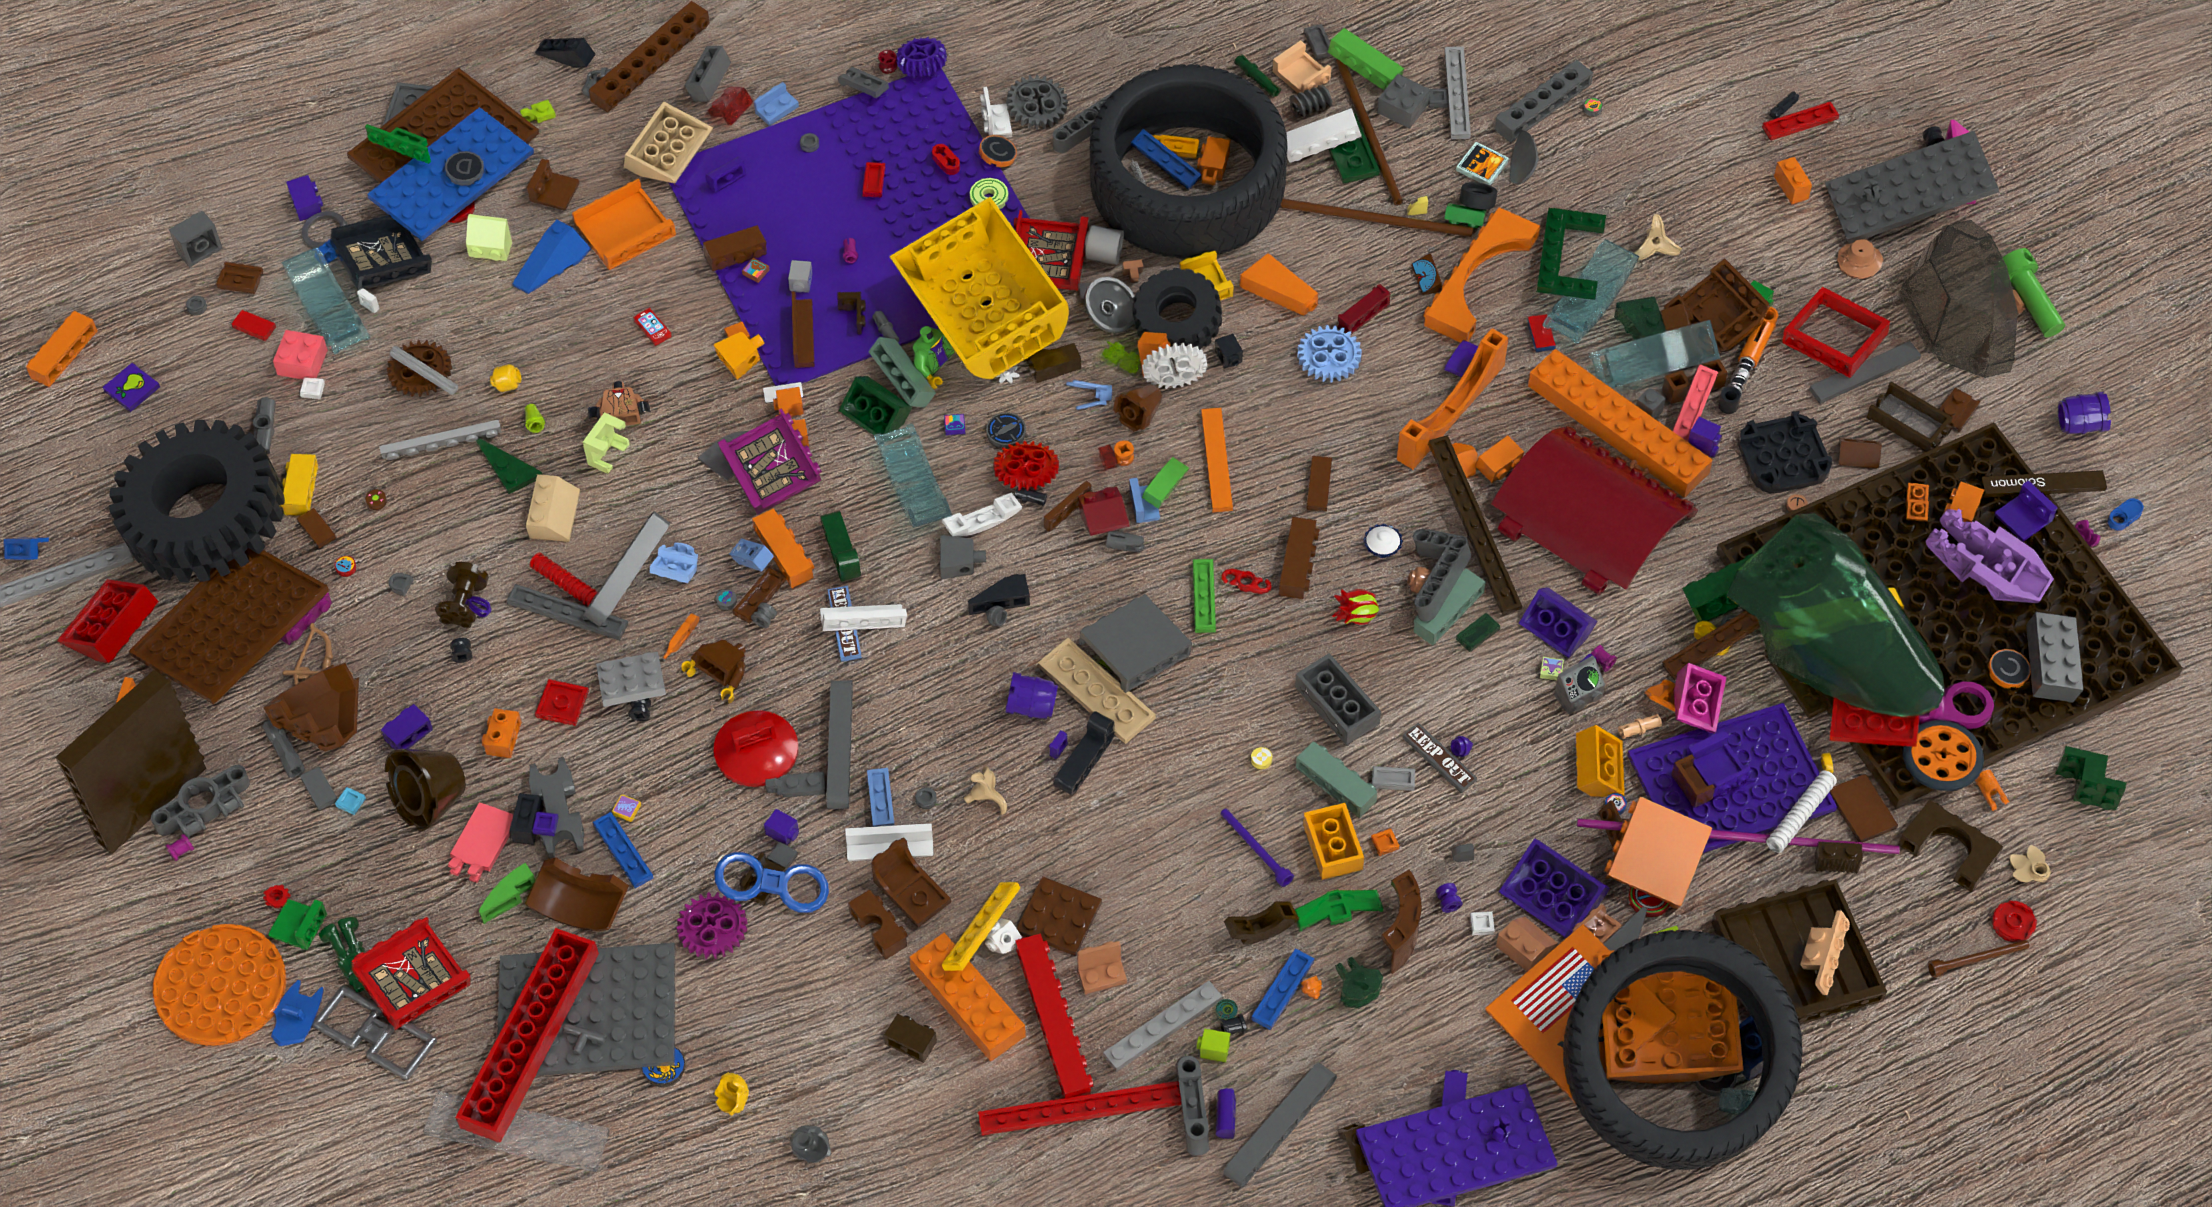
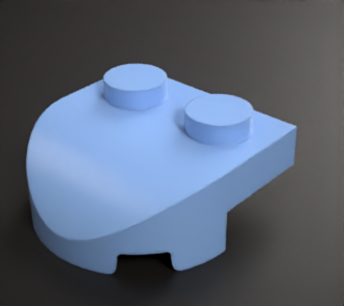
M674 543V546L667 548L665 545H662L658 549V556L650 565V573L674 579L678 582L688 583L697 571L698 554L694 553L692 546L684 543Z

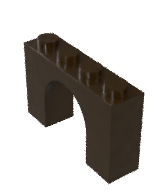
M1075 343L1055 349H1042L1023 360L1024 362L1027 361L1029 374L1031 377L1034 376L1037 383L1081 369V356Z
M1929 799L1901 835L1898 846L1917 857L1928 841L1936 836L1948 835L1958 839L1966 847L1968 857L1957 870L1953 881L1972 893L1999 858L2003 846L1997 840L1981 833L1978 828L1964 822L1959 816L1945 810L1942 805L1934 803Z

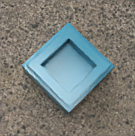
M346 787L335 805L337 808L355 815L366 798L364 794Z

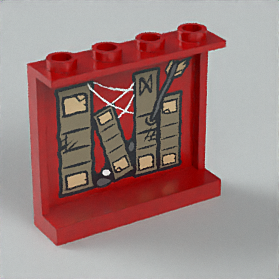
M1019 210L1018 218L1015 217L1014 229H1016V233L1057 289L1078 291L1085 254L1084 244L1089 230V217L1081 216L1080 224L1023 218L1022 210Z
M428 917L422 920H415L410 927L403 931L395 932L388 940L376 943L371 950L366 953H359L352 960V971L395 1030L471 985L470 974L467 970L462 971L429 926Z

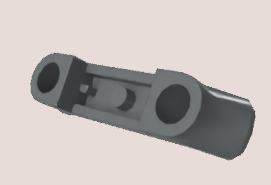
M1183 1056L1177 1060L1176 1070L1186 1147L1189 1154L1199 1156L1206 1154L1210 1150L1209 1127L1206 1118L1201 1068L1199 1061L1195 1057Z

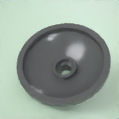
M1101 277L1088 286L1084 296V305L1088 316L1095 325L1110 333H1121L1128 330L1134 324L1132 305L1134 304L1135 295L1125 283L1116 278Z

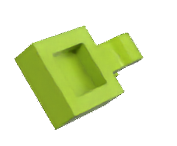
M548 99L530 105L531 109L523 108L520 110L522 117L529 122L536 120L540 123L556 117L555 111Z

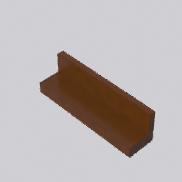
M791 291L795 368L815 367L812 299L796 300V292Z

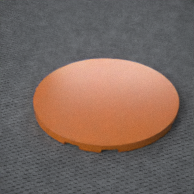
M219 924L201 931L197 930L182 938V941L174 948H171L160 962L153 982V998L156 1010L165 1026L183 1040L206 1046L234 1043L257 1032L273 1017L274 1011L286 990V969L276 946L262 933L252 928L235 924Z

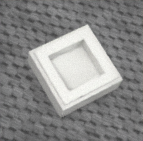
M365 289L357 292L362 306L373 313L380 309L377 298Z
M304 377L300 396L302 398L321 399L325 385L324 379Z
M1474 912L1470 914L1472 936L1494 935L1492 912Z

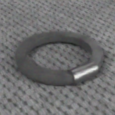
M331 211L317 213L305 222L302 228V238L307 245L318 249L325 242H315L308 237L311 225L320 219L330 218L338 221L340 226L348 225L345 219L338 213Z

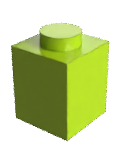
M1204 1029L1203 1037L1199 1036L1197 1041L1200 1058L1226 1062L1231 1033Z

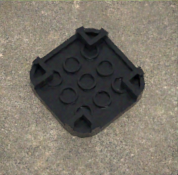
M1792 411L1791 416L1756 424L1754 420L1747 422L1746 426L1741 430L1738 446L1750 477L1757 488L1770 494L1818 485L1828 478L1833 462L1832 456H1828L1816 428L1818 423L1814 417L1810 419L1799 414L1800 411Z

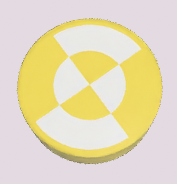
M1264 747L1255 749L1251 754L1252 765L1257 769L1268 768L1272 764L1271 751Z

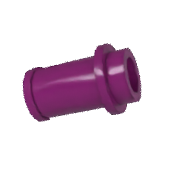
M849 238L848 245V240L845 239L843 241V259L847 263H854L858 259L855 247L856 241L853 238Z

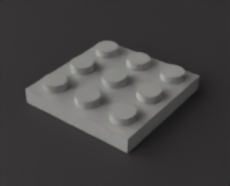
M648 652L643 655L624 657L596 664L603 707L666 695L658 652Z

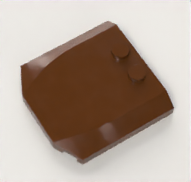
M1725 258L1710 269V275L1683 296L1678 294L1664 305V309L1684 303L1686 309H1691L1694 318L1691 320V324L1696 326L1699 337H1696L1697 344L1701 343L1703 350L1708 355L1733 348L1761 326L1770 308L1769 302Z

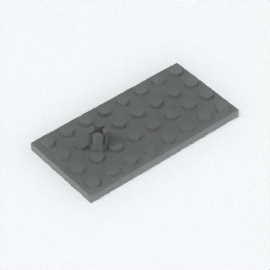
M1975 131L1825 182L1848 244L1999 193L1998 185Z

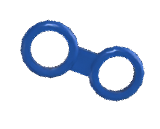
M733 852L725 855L717 863L714 871L715 883L719 891L727 898L735 901H747L756 897L760 892L780 895L782 902L791 910L799 913H811L818 910L826 902L829 894L828 882L824 874L816 867L808 864H797L789 867L785 872L763 869L761 862L753 855L745 852ZM733 862L749 864L756 874L755 885L747 891L731 889L724 880L723 872L725 867ZM796 874L812 876L820 888L818 898L811 903L795 901L787 889L789 879Z

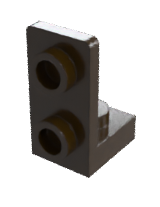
M837 292L838 310H857V332L862 334V327H866L865 315H862V311H866V301L862 300L861 292Z
M1355 1122L1337 1131L1340 1139L1347 1142L1357 1173L1363 1174L1370 1170L1356 1136V1130L1364 1128L1365 1124Z

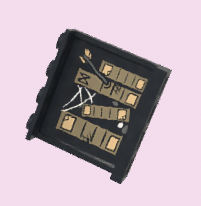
M391 215L331 229L330 243L358 291L431 273L432 258L430 255L422 253L411 232L394 220Z

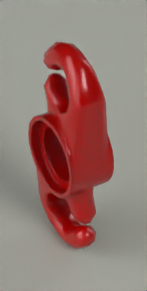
M1230 568L1221 575V580L1224 583H1228L1227 575H1233L1235 578L1229 584L1236 585L1243 592H1253L1262 595L1268 593L1272 587L1268 579L1264 581L1266 588L1258 587V584L1263 582V578L1255 577L1250 571ZM1249 578L1252 580V583L1244 585L1241 583V580Z

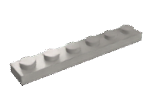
M1445 47L1451 139H1470L1464 47Z
M498 419L379 447L383 459L394 460L399 458L400 455L407 454L412 456L418 454L419 451H434L444 445L452 447L458 445V442H474L484 436L492 438L497 436L498 433H502Z
M1207 981L1103 1052L1104 1058L1116 1072L1222 1001V995L1210 981Z

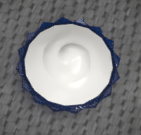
M1376 524L1374 527H1369L1363 538L1364 546L1368 551L1380 558H1388L1396 554L1402 548L1401 545L1403 543L1402 534L1399 533L1398 529L1386 524Z

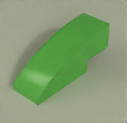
M1172 457L1145 489L1142 498L1159 509L1187 473L1189 467Z
M526 863L520 865L504 877L487 896L479 909L480 917L484 924L522 903L520 894L531 889L535 882L534 875Z

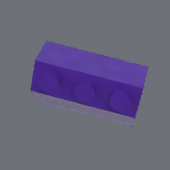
M1549 587L1537 591L1519 624L1570 658L1587 640L1598 621Z

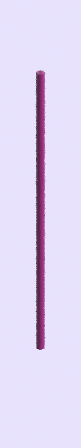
M1577 818L1576 823L1577 827L1618 831L1621 830L1623 822ZM1712 830L1709 838L1760 843H1766L1770 837L1767 834ZM1794 837L1788 843V845L1817 847L1818 841L1862 844V851L1889 854H1899L1900 846L1803 837Z

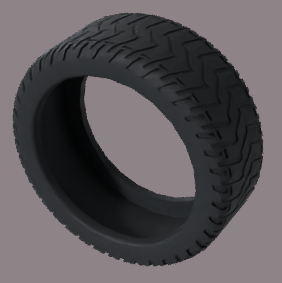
M1185 64L1173 65V67H1160L1158 70L1152 69L1143 75L1139 74L1137 77H1133L1131 81L1128 80L1120 88H1117L1107 98L1106 102L1103 103L1094 119L1090 133V188L1095 205L1111 228L1123 230L1124 240L1156 255L1162 254L1164 257L1187 259L1199 256L1205 252L1216 251L1217 255L1237 249L1251 241L1265 229L1274 218L1283 200L1286 185L1288 149L1284 122L1274 104L1257 86H1254L1253 83L1235 73H1229L1227 70L1215 69L1212 66L1188 64L1186 66ZM1193 127L1208 129L1229 137L1239 143L1251 155L1255 164L1240 181L1226 189L1208 195L1180 196L1167 194L1146 186L1135 179L1121 161L1125 154L1133 147L1131 142L1142 129L1149 134H1154L1172 128Z
M1668 930L1642 936L1640 939L1636 938L1630 941L1625 946H1621L1611 953L1592 971L1583 984L1570 1011L1564 1035L1563 1062L1567 1084L1569 1085L1573 1100L1590 1127L1606 1143L1638 1162L1666 1169L1692 1170L1710 1167L1728 1161L1743 1153L1778 1121L1793 1096L1801 1072L1803 1054L1802 1034L1796 1010L1786 989L1777 976L1772 973V970L1762 960H1759L1756 955L1744 949L1743 946L1727 940V938L1714 934L1710 935L1708 932ZM1686 972L1704 976L1723 985L1735 995L1754 1019L1762 1044L1763 1067L1760 1084L1750 1105L1742 1113L1726 1123L1705 1130L1688 1131L1658 1126L1638 1116L1625 1105L1606 1078L1600 1061L1598 1041L1604 1010L1621 990L1638 979L1656 973Z

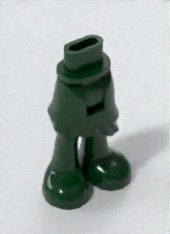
M348 917L338 921V926L349 947L347 951L340 939L338 929L333 923L327 925L319 932V938L324 943H331L338 957V968L358 993L366 989L352 971V960L359 953H365V948L362 947L363 942H357L354 934L359 927L358 919L356 917Z

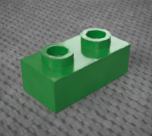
M1448 203L1444 219L1449 220V223L1452 224L1463 222L1468 223L1467 226L1479 228L1485 222L1487 210Z

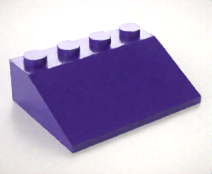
M1534 838L1499 892L1567 938L1573 933L1572 931L1577 923L1582 922L1593 909L1598 908L1610 887L1540 840Z

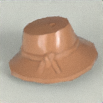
M1861 239L1845 244L1839 250L1837 262L1840 270L1849 277L1865 279L1874 276L1881 269L1883 257L1880 251L1873 247L1871 242Z

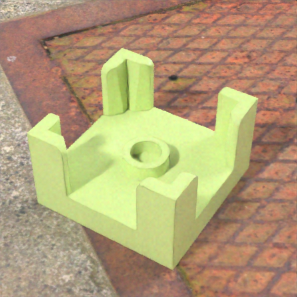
M605 412L583 441L588 465L609 474L613 466L602 461L601 458L605 456L610 446L625 451L630 445L627 438L614 432V428L624 429L626 427L625 421Z

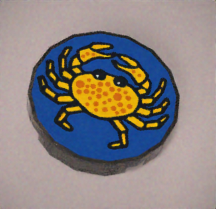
M675 1047L674 1066L641 1067L643 1077L648 1083L664 1088L680 1081L686 1069L684 1055Z

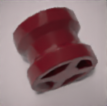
M883 50L879 53L878 61L881 72L890 74L897 70V56L894 51Z

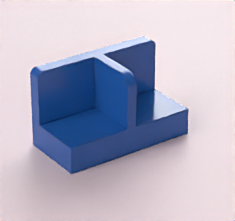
M49 537L3 539L5 559L15 560L38 559V543L49 542Z

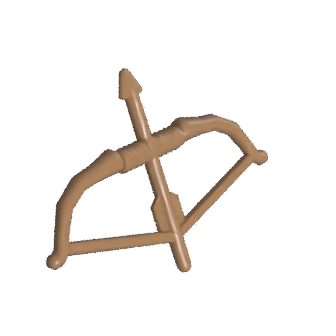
M314 623L310 624L311 632L295 669L282 672L283 675L294 676L295 685L299 683L298 679H307L309 676L320 672L310 671L308 667H300L315 632L321 635L325 641V657L322 670L329 667L333 659L332 645L328 635L316 628Z

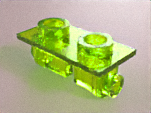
M1107 341L1110 347L1104 349L1102 353L1104 358L1115 365L1121 359L1122 362L1119 367L1130 374H1136L1139 369L1137 367L1138 364L1141 365L1140 356L1133 351L1130 353L1124 351L1125 347L1118 342L1113 344Z

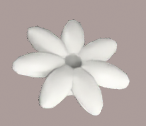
M1013 366L996 376L1000 377L999 382L1003 383L1007 379L1012 384V378L1019 377V374L1015 373L1018 367Z

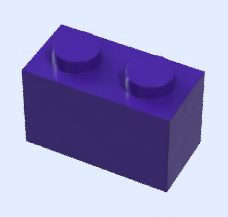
M309 175L286 181L300 222L321 212L320 207L323 206L320 195L316 196L315 193L318 192L315 181H310Z
M1698 417L1690 431L1688 443L1708 457L1715 458L1722 435H1720L1721 426Z
M413 704L409 708H405L395 719L387 722L381 729L384 740L396 750L399 748L409 749L430 733L433 728L430 719Z

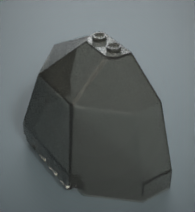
M1967 220L1947 225L1926 246L1904 280L1900 290L1902 294L1901 299L1906 309H1908V313L1921 339H1923L1927 352L1936 354L1939 361L1983 378L2009 373L2015 360L2018 310L2007 265L1992 236L1975 222Z

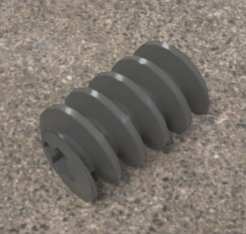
M1318 85L1317 88L1313 87L1310 90H1305L1303 93L1299 92L1297 96L1291 95L1289 103L1294 116L1297 118L1298 113L1302 117L1305 116V110L1308 114H1312V107L1316 112L1319 111L1318 105L1322 109L1326 108L1325 103L1331 107L1332 99L1328 89L1323 85Z

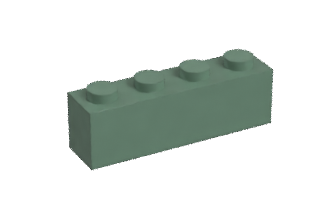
M879 337L869 350L871 356L909 406L926 407L936 394L934 389L915 368L914 363L895 339Z
M1466 568L1461 573L1433 620L1426 622L1421 621L1418 615L1413 621L1414 633L1433 646L1484 593L1486 581Z
M1313 741L1296 757V768L1339 803H1345L1347 809L1358 818H1361L1377 802L1378 792L1376 788L1362 780L1357 772L1344 766V763L1339 758H1334L1330 755L1324 746L1318 745Z

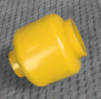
M512 364L496 367L490 376L492 386L496 387L500 392L517 389L522 380L519 369L515 368Z

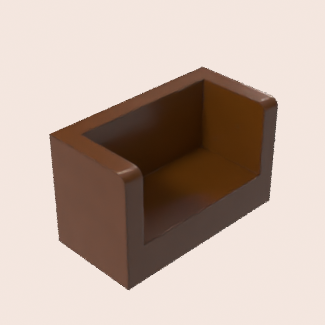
M1691 754L1674 762L1671 775L1693 808L1712 800L1715 787L1713 784L1706 786L1693 767L1695 757Z

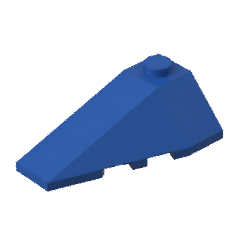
M556 219L546 230L512 284L514 287L529 294L546 284L549 278L556 274H562L567 267L577 265L591 249L571 226Z

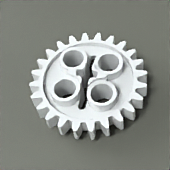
M1174 343L1172 347L1166 344L1164 349L1158 347V352L1152 350V355H1147V359L1143 360L1144 364L1142 365L1144 378H1146L1147 382H1151V385L1157 384L1158 388L1165 385V389H1167L1169 386L1176 388L1177 385L1184 387L1185 383L1191 385V380L1198 381L1197 377H1203L1202 373L1206 372L1207 360L1203 350H1199L1198 346L1192 348V344L1185 346L1182 343L1180 346H1177ZM1171 357H1172V358L1174 359V361H1175L1176 370L1178 371L1179 374H1176V372H1175L1174 365H1173V361L1171 360Z

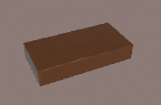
M314 508L297 518L300 526L319 549L336 539L334 532Z

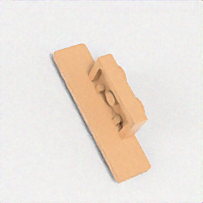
M1840 910L1836 912L1832 928L1811 927L1800 964L1803 969L1819 970L1815 984L1822 995H1828L1829 988L1833 984V975L1838 967L1839 954L1844 947V937L1849 930V920Z

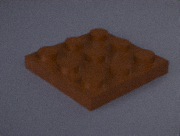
M1042 876L1017 930L1024 937L1041 933L1043 941L1047 940L1050 947L1077 956V952L1080 950L1102 904V899Z

